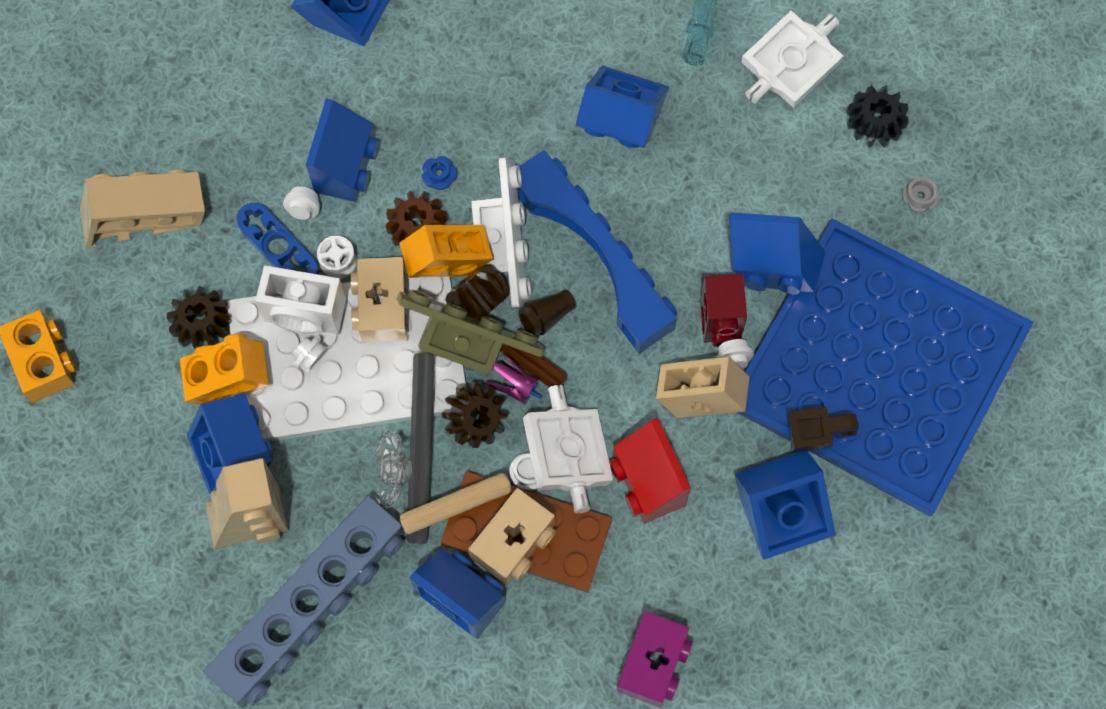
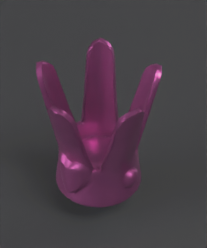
M504 352L506 359L517 370L506 363L494 364V369L515 387H508L490 381L484 385L509 394L510 397L524 405L530 398V393L541 399L542 396L534 391L540 379L525 373Z

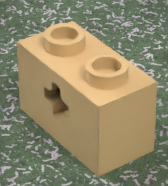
M403 257L357 259V272H351L352 295H358V308L351 309L352 330L359 331L362 343L408 341L407 308L400 306L397 301L399 291L406 293V269ZM377 296H383L381 304L374 305Z
M730 357L661 364L656 400L677 418L745 412L750 376Z
M516 488L468 549L470 558L507 586L513 578L519 581L532 565V561L529 558L537 547L543 550L555 536L556 530L553 529L555 526V515L519 488ZM521 532L523 543L514 542L509 546L508 535L510 534L515 537Z

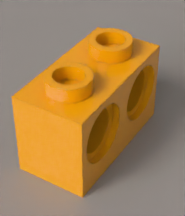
M424 225L399 243L409 278L468 276L493 260L484 225Z
M39 309L0 326V336L21 390L32 403L75 385L71 373L75 372L76 368L68 351L61 352L57 341L62 340L63 336L54 318L48 320ZM37 333L41 334L40 339L36 343L26 345L30 336ZM51 365L54 366L49 376L39 378L43 368Z
M244 334L228 335L224 337V341L213 346L198 347L194 350L195 353L180 358L184 399L188 403L201 405L202 403L241 393L246 395L269 386L263 343L249 339Z

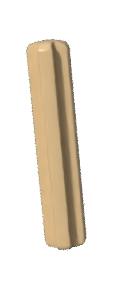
M500 473L402 513L400 515V522L406 534L414 533L509 494L511 492L510 482L505 473Z

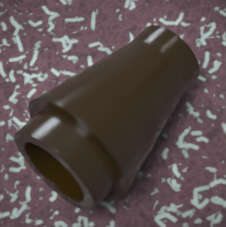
M564 289L559 293L525 302L524 308L518 311V316L526 331L534 335H544L565 315L574 310L576 303L571 293Z

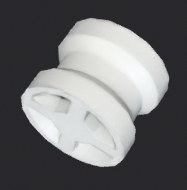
M341 236L328 237L320 243L317 249V258L322 271L327 276L343 279L348 277L351 272H354L357 258L351 242Z

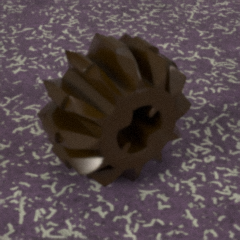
M489 264L478 268L460 281L447 294L445 301L446 303L455 304L468 311L467 316L480 320L482 316H486L504 301L510 289L501 273Z
M199 286L195 295H191L189 290L184 289L183 296L185 299L183 301L172 299L171 304L175 311L168 312L166 318L169 323H172L169 327V332L172 337H179L178 342L182 347H187L192 343L193 348L196 349L203 346V341H207L208 345L213 346L216 345L213 338L215 335L220 338L228 335L223 327L229 326L232 322L231 316L226 314L230 307L227 301H220V295L217 291L213 290L206 294L204 287ZM205 315V319L203 321L200 319H196L195 321L192 320L195 316L201 318Z
M471 382L468 390L463 386L456 387L457 399L449 396L445 398V402L452 407L451 411L441 413L442 418L451 420L444 429L448 434H455L456 443L464 445L468 442L470 447L478 448L481 440L487 444L494 443L492 431L497 433L504 432L503 427L498 425L499 419L507 418L508 415L507 412L498 409L505 400L503 397L494 396L495 390L493 387L486 385L481 388L479 383ZM473 409L479 415L476 421L470 416Z

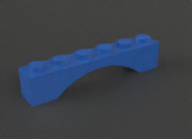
M543 150L520 165L522 186L517 188L518 198L529 213L549 218L571 229L597 252L606 266L615 288L618 307L617 326L635 350L640 354L675 330L677 311L672 302L667 297L661 299L654 290L655 283L649 273L643 268L639 270L631 260L633 256L627 245L622 240L617 242L610 234L611 228L605 217L599 212L595 214L588 206L589 200L583 189L579 185L573 187L566 178L568 174L561 161L556 157L551 159L548 153Z

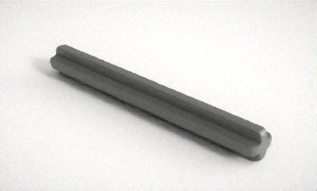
M416 353L413 356L408 511L429 503L434 384V356L430 353ZM428 527L407 534V541L412 544L427 543Z

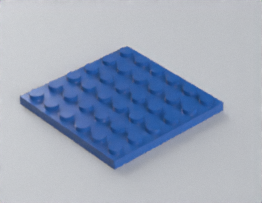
M832 218L819 241V244L826 253L815 292L800 291L799 294L788 295L745 371L750 376L745 412L736 413L792 442L788 422V412L827 407L829 417L856 414L859 428L856 430L857 435L851 437L832 436V448L811 450L809 452L931 517L1034 322Z

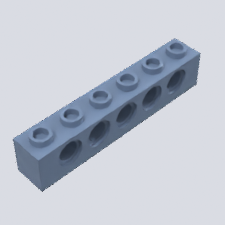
M367 495L202 672L240 707L244 708L248 703L251 706L258 703L267 693L269 688L265 684L274 674L283 675L294 664L296 657L293 654L303 643L307 646L311 645L320 636L324 629L321 626L324 620L330 614L334 616L339 615L346 608L351 600L348 594L358 584L364 587L372 580L378 571L374 566L384 556L391 558L402 547L404 540L401 537L405 534L402 525ZM361 538H369L373 541L372 548L365 554H357L353 551L354 544ZM338 566L346 569V575L342 581L338 583L326 581V576L330 569ZM309 595L319 598L318 606L314 611L309 613L300 611L299 605L303 598ZM283 624L291 626V634L286 641L278 643L272 640V634L276 627ZM253 654L263 655V665L258 671L253 673L245 671V662L249 656Z

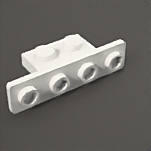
M504 157L499 158L502 198L471 201L473 225H484L493 260L485 265L491 264L501 274L509 273L512 308L520 309L524 308V303L531 299L532 296L531 282L529 277H525L524 262L528 261V246L526 240L521 238L520 225L525 224V211L523 204L518 203L517 188L522 186V175L520 167L518 165L515 166V161Z

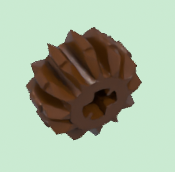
M410 190L407 193L408 200L403 201L398 197L395 198L394 204L396 208L387 209L386 216L389 222L385 224L386 232L393 235L391 239L395 246H399L401 241L424 225H444L448 221L447 212L440 210L442 206L438 198L429 201V194L425 191L419 198H415L414 193ZM419 218L421 224L414 226L412 219Z

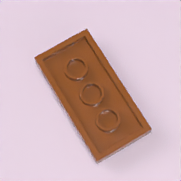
M466 471L459 490L488 478ZM511 486L509 494L450 517L440 542L441 545L469 554L468 549L517 487ZM520 489L555 515V526L553 529L556 530V534L543 550L537 547L529 558L532 561V565L526 573L589 593L612 518L592 511L576 514L574 513L573 505ZM521 532L515 537L510 534L508 535L509 546L514 542L523 543Z

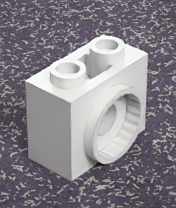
M264 265L255 302L265 322L273 323L283 329L305 334L319 332L339 334L347 299L340 278Z

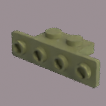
M411 290L409 294L399 291L397 301L400 306L429 316L418 344L420 350L489 375L502 344L538 357H542L544 354V348L537 342L538 337L528 331L517 329L516 333H512L502 329L503 324L490 317L482 316L479 321L467 316L468 311L455 304L446 303L444 308L431 303L432 297L422 292Z

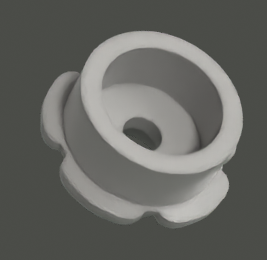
M918 177L909 181L908 187L903 190L902 197L904 202L909 204L910 209L915 212L921 213L925 212L926 209L931 210L937 205L939 200L936 184L926 177ZM922 193L924 197L919 198L917 194Z

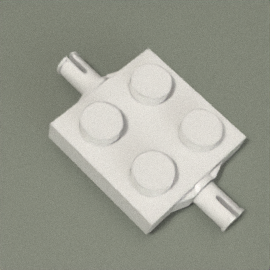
M790 11L742 56L741 63L758 78V81L745 92L749 100L752 98L751 102L757 103L770 90L777 93L794 108L843 60L844 55L834 48L826 37L839 25L838 19L836 17L833 19V15L828 14L817 26L804 22Z
M554 385L548 388L552 409L546 412H528L523 417L538 491L556 489L569 491L574 513H584L590 510L585 489L588 487L607 486L613 481L598 409L580 410L567 406L564 386Z

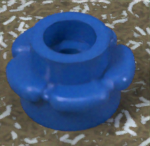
M438 156L437 159L430 158L422 166L424 171L422 180L428 187L444 190L450 187L457 178V168L452 165V161L447 157ZM441 170L443 173L441 175H437L436 171Z

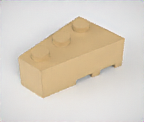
M176 169L166 174L135 172L129 176L113 177L110 174H98L92 178H86L80 206L86 249L96 247L95 240L118 235V241L121 242L131 240L130 233L152 230L153 235L201 226L205 209L199 173Z
M263 458L222 468L216 481L217 490L211 492V502L206 503L214 548L256 538L258 543L272 542L280 538V533L289 531L280 487Z

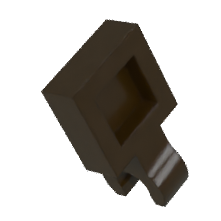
M827 407L788 412L794 453L832 448V436L857 435L856 430L859 429L856 414L829 417Z

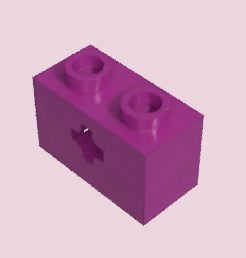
M644 611L616 691L659 708L662 707L664 699L672 701L680 678L673 676L678 661L686 663L693 644L692 640L686 639L689 627ZM656 652L663 654L662 661L667 666L660 665L657 670L650 668L651 661L646 656L653 657Z

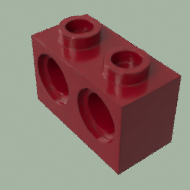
M743 274L708 275L704 277L700 297L703 343L712 342L714 347H719L726 341L742 338L747 320Z

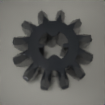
M872 84L867 88L866 94L858 91L854 96V102L849 104L847 114L850 117L847 122L848 129L856 130L855 140L862 139L864 136L869 137L867 140L868 147L873 146L876 139H879V143L883 148L889 144L890 139L894 141L899 140L903 133L902 130L906 129L909 123V117L906 116L909 109L908 104L899 103L901 99L900 92L893 95L888 94L887 85L882 87L881 92H877ZM879 113L882 115V117L877 118L874 116V114Z

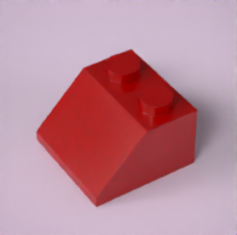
M658 418L651 420L613 447L614 459L609 461L610 467L617 482L625 481L630 494L625 495V499L634 517L640 515L643 523L646 524L687 505L691 487Z

